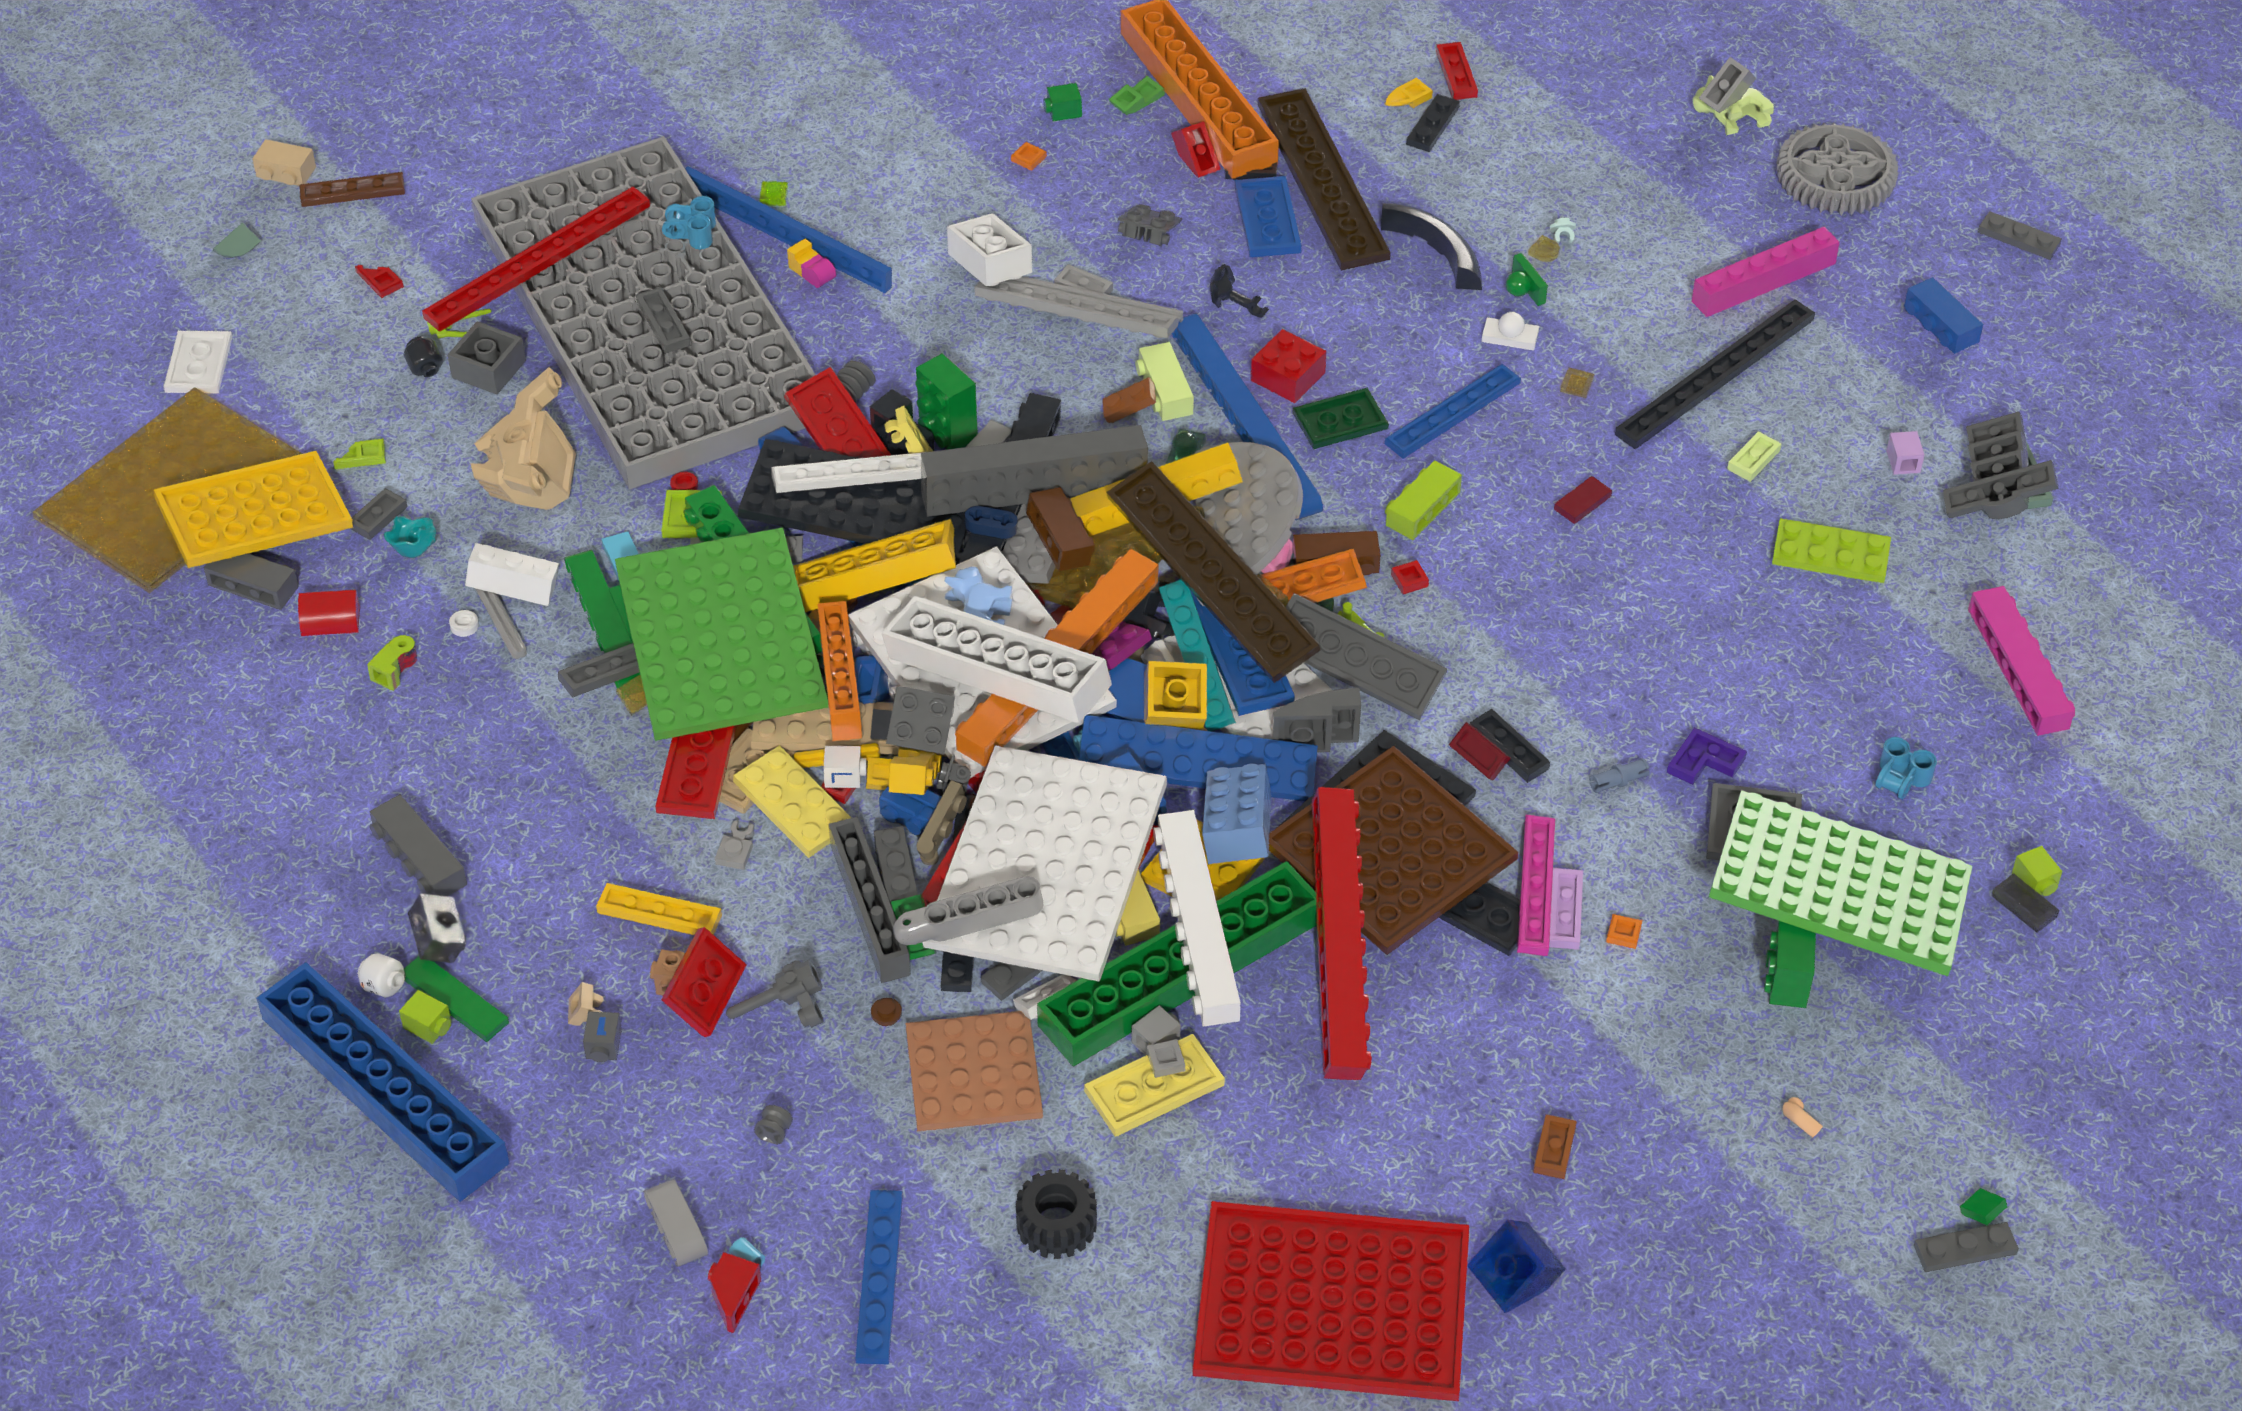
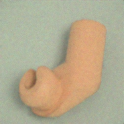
M1789 1098L1788 1102L1783 1104L1784 1116L1812 1138L1823 1127L1803 1110L1804 1104L1799 1098Z

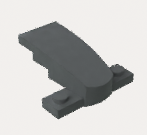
M2018 411L1966 426L1969 440L1968 449L1972 462L1970 465L1975 481L1944 489L1943 496L1946 513L1949 518L1984 509L1989 519H2005L2026 510L2029 497L2059 489L2052 460L2029 466L2023 418Z

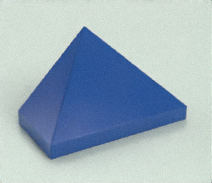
M873 655L856 657L854 668L859 702L868 704L889 699L888 676Z

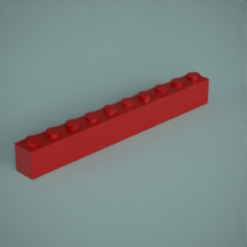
M1318 787L1312 799L1323 1074L1324 1079L1361 1080L1366 1070H1370L1372 1056L1371 1052L1367 1051L1366 1041L1370 1037V1024L1365 1022L1369 997L1368 994H1364V984L1367 981V967L1362 964V956L1365 955L1366 940L1361 938V928L1364 926L1365 915L1364 910H1360L1359 903L1363 897V883L1358 882V873L1361 872L1362 857L1357 855V846L1360 843V828H1356L1355 821L1359 815V802L1354 801V789Z

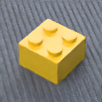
M1148 661L1144 673V723L1202 730L1207 719V664Z

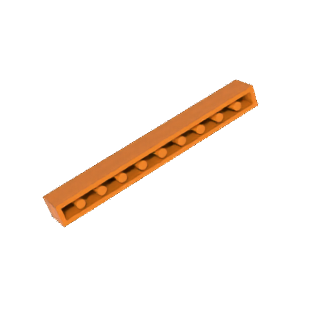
M1130 549L1123 557L1120 556L1115 561L1113 568L1106 575L1100 576L1096 586L1089 593L1086 592L1082 595L1077 606L1072 611L1068 610L1064 614L1062 621L1055 629L1051 628L1044 639L1092 654L1157 585L1159 564ZM991 694L984 703L981 702L977 705L973 715L967 721H962L955 731L956 750L985 767L989 763L994 747H1004L1038 709Z

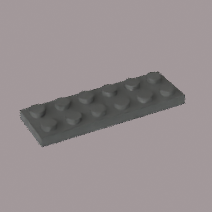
M1295 593L1292 595L1286 606L1287 610L1319 643L1321 651L1305 661V664L1354 688H1360V691L1418 720L1421 719L1445 677L1447 668Z

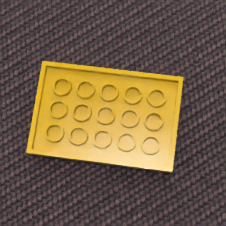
M317 451L154 489L155 500L188 568L353 528L352 518Z

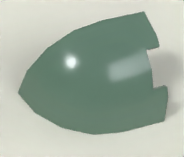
M241 223L217 244L213 251L227 258H237L251 251L261 240Z

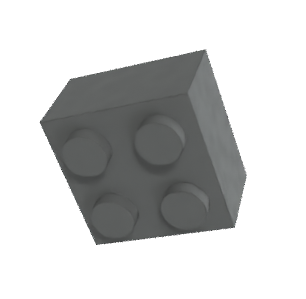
M476 321L448 354L451 377L498 395L526 362L522 337Z

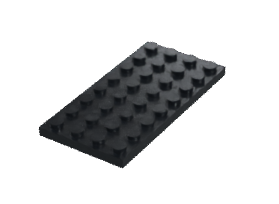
M765 439L739 505L738 517L864 544L951 519L954 527L956 561L967 534L965 512L927 517L921 494V479L776 493L771 475L772 467L860 458L789 444L778 440Z

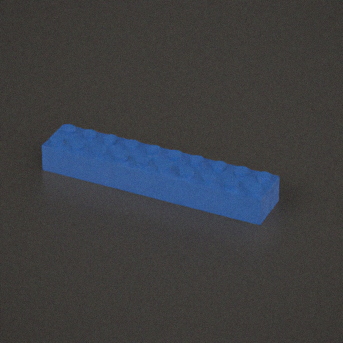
M307 962L256 997L262 1020L459 1202L463 1201L510 1164L506 1144L498 1135Z

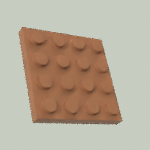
M1022 1011L905 1023L917 1132L1043 1118L1031 1022Z

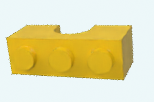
M900 747L898 756H894L890 762L889 792L925 795L928 787L933 786L934 779H937L938 772H941L942 755Z

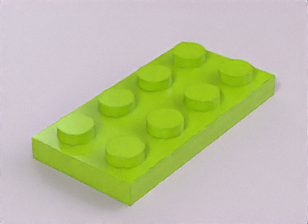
M1780 518L1772 564L1884 583L1891 537Z

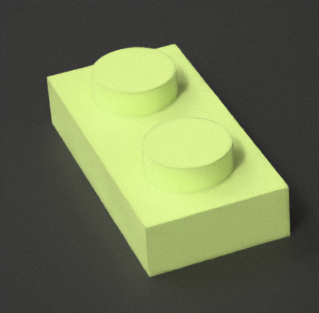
M1758 431L1728 462L1727 470L1751 482L1780 452L1781 443Z

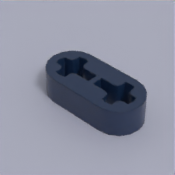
M983 506L970 507L965 512V527L971 533L1002 539L1012 538L1017 533L1018 518L1012 512Z

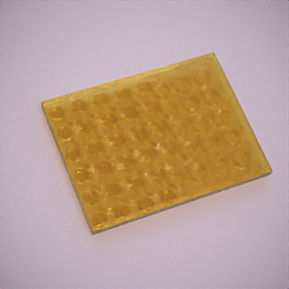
M194 387L40 505L32 514L34 519L150 594L186 565L155 500L154 489L288 458L302 453Z

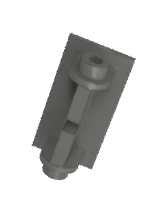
M953 754L950 764L944 762L937 784V789L942 790L940 796H943L951 780L962 784L964 793L967 791L971 771L966 766L953 763L955 759Z

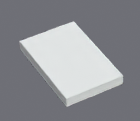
M178 331L164 384L165 393H219L232 341L231 331Z

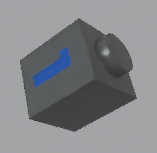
M588 1012L583 1038L586 1059H592L595 1062L617 1060L622 1033L619 1013Z

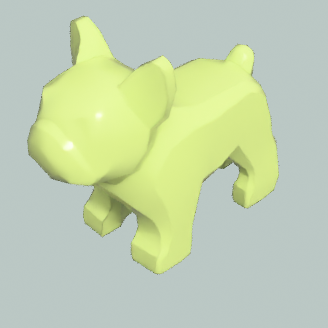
M1712 75L1708 77L1706 85L1699 88L1693 97L1692 102L1695 110L1699 113H1714L1715 117L1725 126L1726 135L1738 133L1739 128L1736 121L1746 115L1757 121L1758 128L1770 126L1772 121L1770 115L1774 112L1773 104L1758 90L1749 88L1739 101L1720 113L1701 101L1699 97L1714 77Z

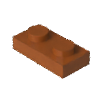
M1148 377L1103 398L1104 419L1108 423H1114L1155 404L1154 382Z
M1545 1115L1533 1173L1565 1180L1576 1130V1120Z

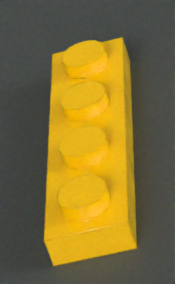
M606 883L596 905L598 914L695 935L697 930L705 927L714 935L722 917L721 908Z

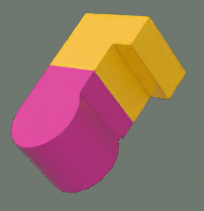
M803 239L787 249L789 268L816 288L821 287L836 277V270L833 264L814 251L812 243L807 239Z

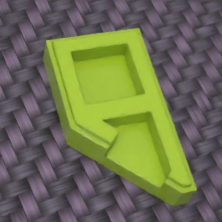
M375 439L355 442L348 448L349 451L342 458H336L333 461L335 470L386 463L384 440Z

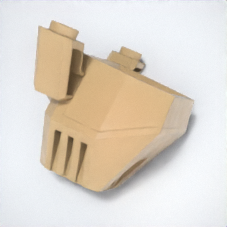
M550 367L517 394L514 410L474 443L478 451L488 455V461L484 464L471 463L474 478L489 492L491 497L545 510L552 509L569 498L576 457L574 449L560 427L547 411H542L546 405L558 396V389L562 387L560 376Z

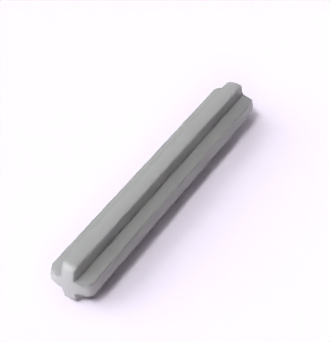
M476 589L511 656L514 659L525 657L527 655L526 646L498 595Z

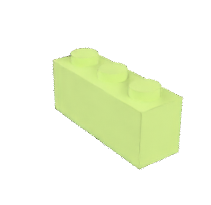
M1170 342L1139 348V360L1135 361L1138 376L1143 375V380L1149 377L1155 384L1156 403L1152 405L1154 413L1159 412L1162 421L1193 415L1194 396Z

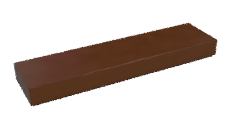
M403 172L299 185L302 207L405 194Z

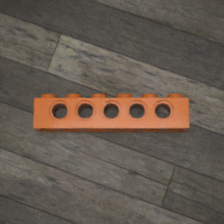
M846 601L817 604L832 739L833 741L862 738L860 708Z

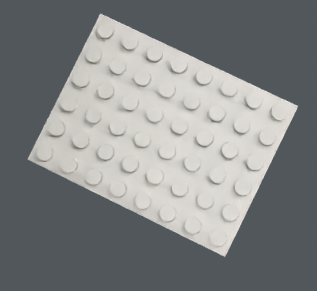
M997 546L957 564L955 569L933 575L848 615L850 625L896 687L902 686L955 696L953 717H951L945 754L950 760L952 754L955 755L953 763L968 767L971 771V777L986 770L988 764L984 767L957 751L955 731L962 721H967L973 715L977 705L981 702L984 703L992 693L889 658L881 633L914 596L963 611L964 604L962 601L945 599V594L952 587L944 580L945 577H955L960 569L977 567L984 583L998 588L1012 586L1010 616L993 615L991 620L1004 619L1005 626L1045 638V635L1051 628L1055 629L1057 627V623ZM1107 690L1087 715L1100 716L1116 708L1117 700ZM1038 710L1004 747L1027 751L1083 724L1084 719L1078 724Z
M995 746L937 901L1029 876L1038 880L1044 906L1034 916L946 941L928 940L922 942L923 947L1100 981L1167 785L1166 776Z

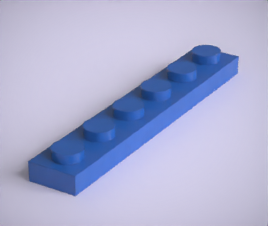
M870 1190L855 1356L856 1364L889 1365L903 1191Z

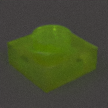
M762 181L760 202L770 206H786L788 182Z

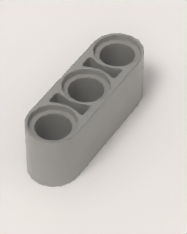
M672 1179L644 1190L643 1193L647 1206L653 1210L651 1214L660 1233H664L663 1239L672 1258H676L675 1265L679 1267L707 1256L708 1250L704 1238L676 1180Z

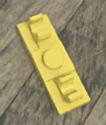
M902 406L895 409L897 420H890L885 423L887 433L897 430V432L891 434L893 443H899L905 437L907 439L905 445L909 454L933 452L906 408Z

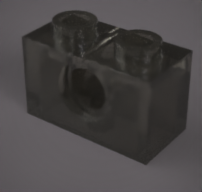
M420 893L408 911L419 957L421 960L452 963L466 946V936L462 931L460 915L456 910L453 897Z

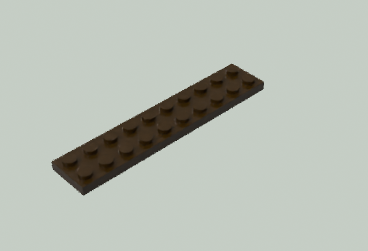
M1306 88L1259 97L1258 107L1269 129L1279 140V149L1340 270L1390 260L1391 252Z
M1152 461L1106 492L1108 499L1273 683H1276L1321 651L1319 643Z

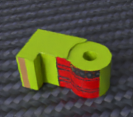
M399 635L387 643L367 664L370 680L394 691L400 685L399 675L405 668L411 667L417 661L414 639L407 635Z

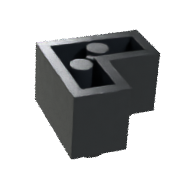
M893 389L870 406L871 426L891 455L909 454L905 445L907 439L904 437L901 442L893 443L891 434L897 432V430L887 433L885 429L886 422L897 420L895 409L902 406L906 408L913 419L912 401L907 396L901 395ZM915 422L932 451H934L933 433L928 428L922 427Z

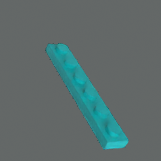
M1182 580L1160 587L1159 590L1184 663L1207 664V719L1205 722L1207 730L1212 732L1236 723L1191 590Z

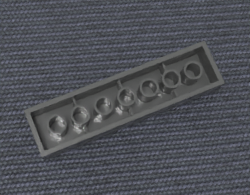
M1135 425L921 453V494L926 514L929 517L966 512L967 509L974 506L997 508L1027 504L1030 493L1061 487L1066 497L1072 498L1126 479L1148 464V445L1142 426Z

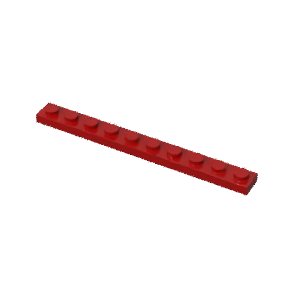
M632 186L422 310L423 318L441 332L650 207L649 198Z

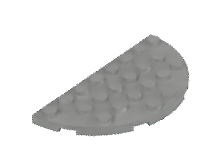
M1232 442L1229 445L1237 461L1243 482L1197 498L1196 510L1257 575L1277 556L1292 534L1290 528L1294 519L1299 518L1303 503L1302 484L1290 461L1276 449L1258 443ZM1219 445L1205 446L1200 450L1195 451V454Z

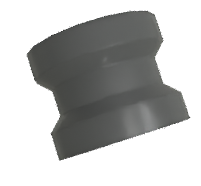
M765 1106L761 1113L762 1120L756 1123L754 1132L763 1141L776 1145L781 1144L785 1138V1130L789 1129L793 1118L789 1112L779 1106Z

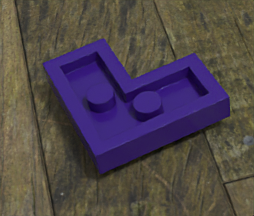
M1694 727L1668 764L1667 773L1692 785L1706 766L1733 778L1745 761L1747 751Z

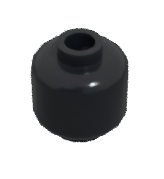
M423 336L411 339L403 353L412 374L416 376L423 375L426 378L434 376L443 363V357L435 341Z

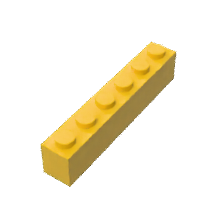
M1229 443L1158 467L1188 501L1243 482ZM1123 480L1070 498L1077 517L1082 519L1088 536H1093L1129 523L1108 499L1106 493Z

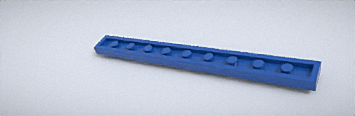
M689 166L685 168L701 195L709 197L714 201V208L790 246L797 244L803 239H807L812 243V249L823 258L828 259L834 268L883 293L892 288L891 267Z

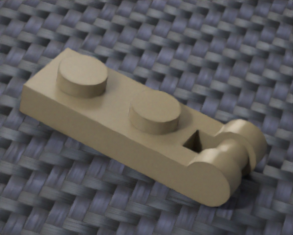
M950 781L917 842V851L922 863L930 866L938 862L937 850L943 839L948 838L951 834L953 820L957 813H961L966 805L967 798L962 784Z

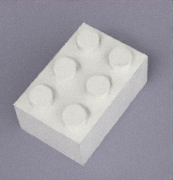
M993 213L947 226L948 254L985 286H995L1000 282L1019 279L1024 275L1032 273V245Z

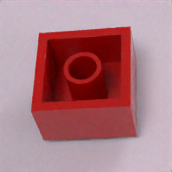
M1282 329L1252 358L1251 381L1296 403L1325 374L1327 351Z

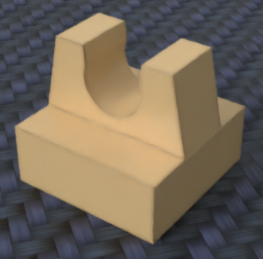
M581 982L570 996L568 1024L579 1026L587 1021L588 1012H602L594 1009L603 1003V996L593 992V985Z

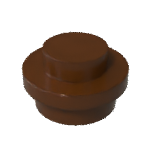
M881 998L874 1002L871 1007L872 1019L881 1026L894 1025L902 1015L900 1003L892 998Z

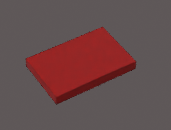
M702 927L697 930L661 1000L701 1036H711L747 964L708 929Z

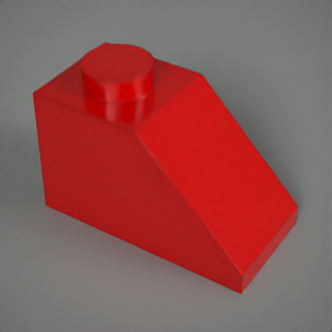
M1204 121L1171 133L1178 155L1197 178L1221 170Z
M723 1252L718 1263L714 1262L708 1273V1281H710L712 1296L727 1331L734 1333L761 1282L760 1266L755 1262Z

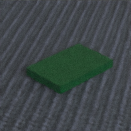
M1368 388L1297 406L1292 410V414L1313 450L1383 431L1389 427L1387 419Z

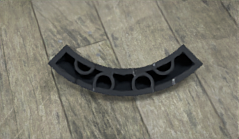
M1383 202L1381 230L1397 232L1411 237L1418 236L1426 240L1429 246L1441 255H1444L1449 261L1454 274L1456 289L1482 290L1481 271L1476 255L1466 240L1453 227L1442 219L1421 209L1398 203Z

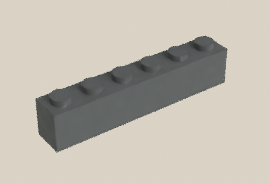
M858 817L828 824L830 846L881 983L911 976L909 952L906 945L900 944L895 939L893 926L896 922V917Z

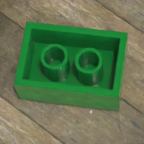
M942 353L916 367L917 380L915 384L918 395V424L928 428L933 433L934 440L941 449L965 448L978 434L976 383Z

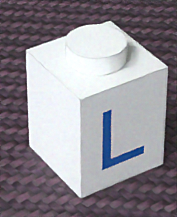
M825 746V788H860L861 776H866L867 759L861 758V746Z

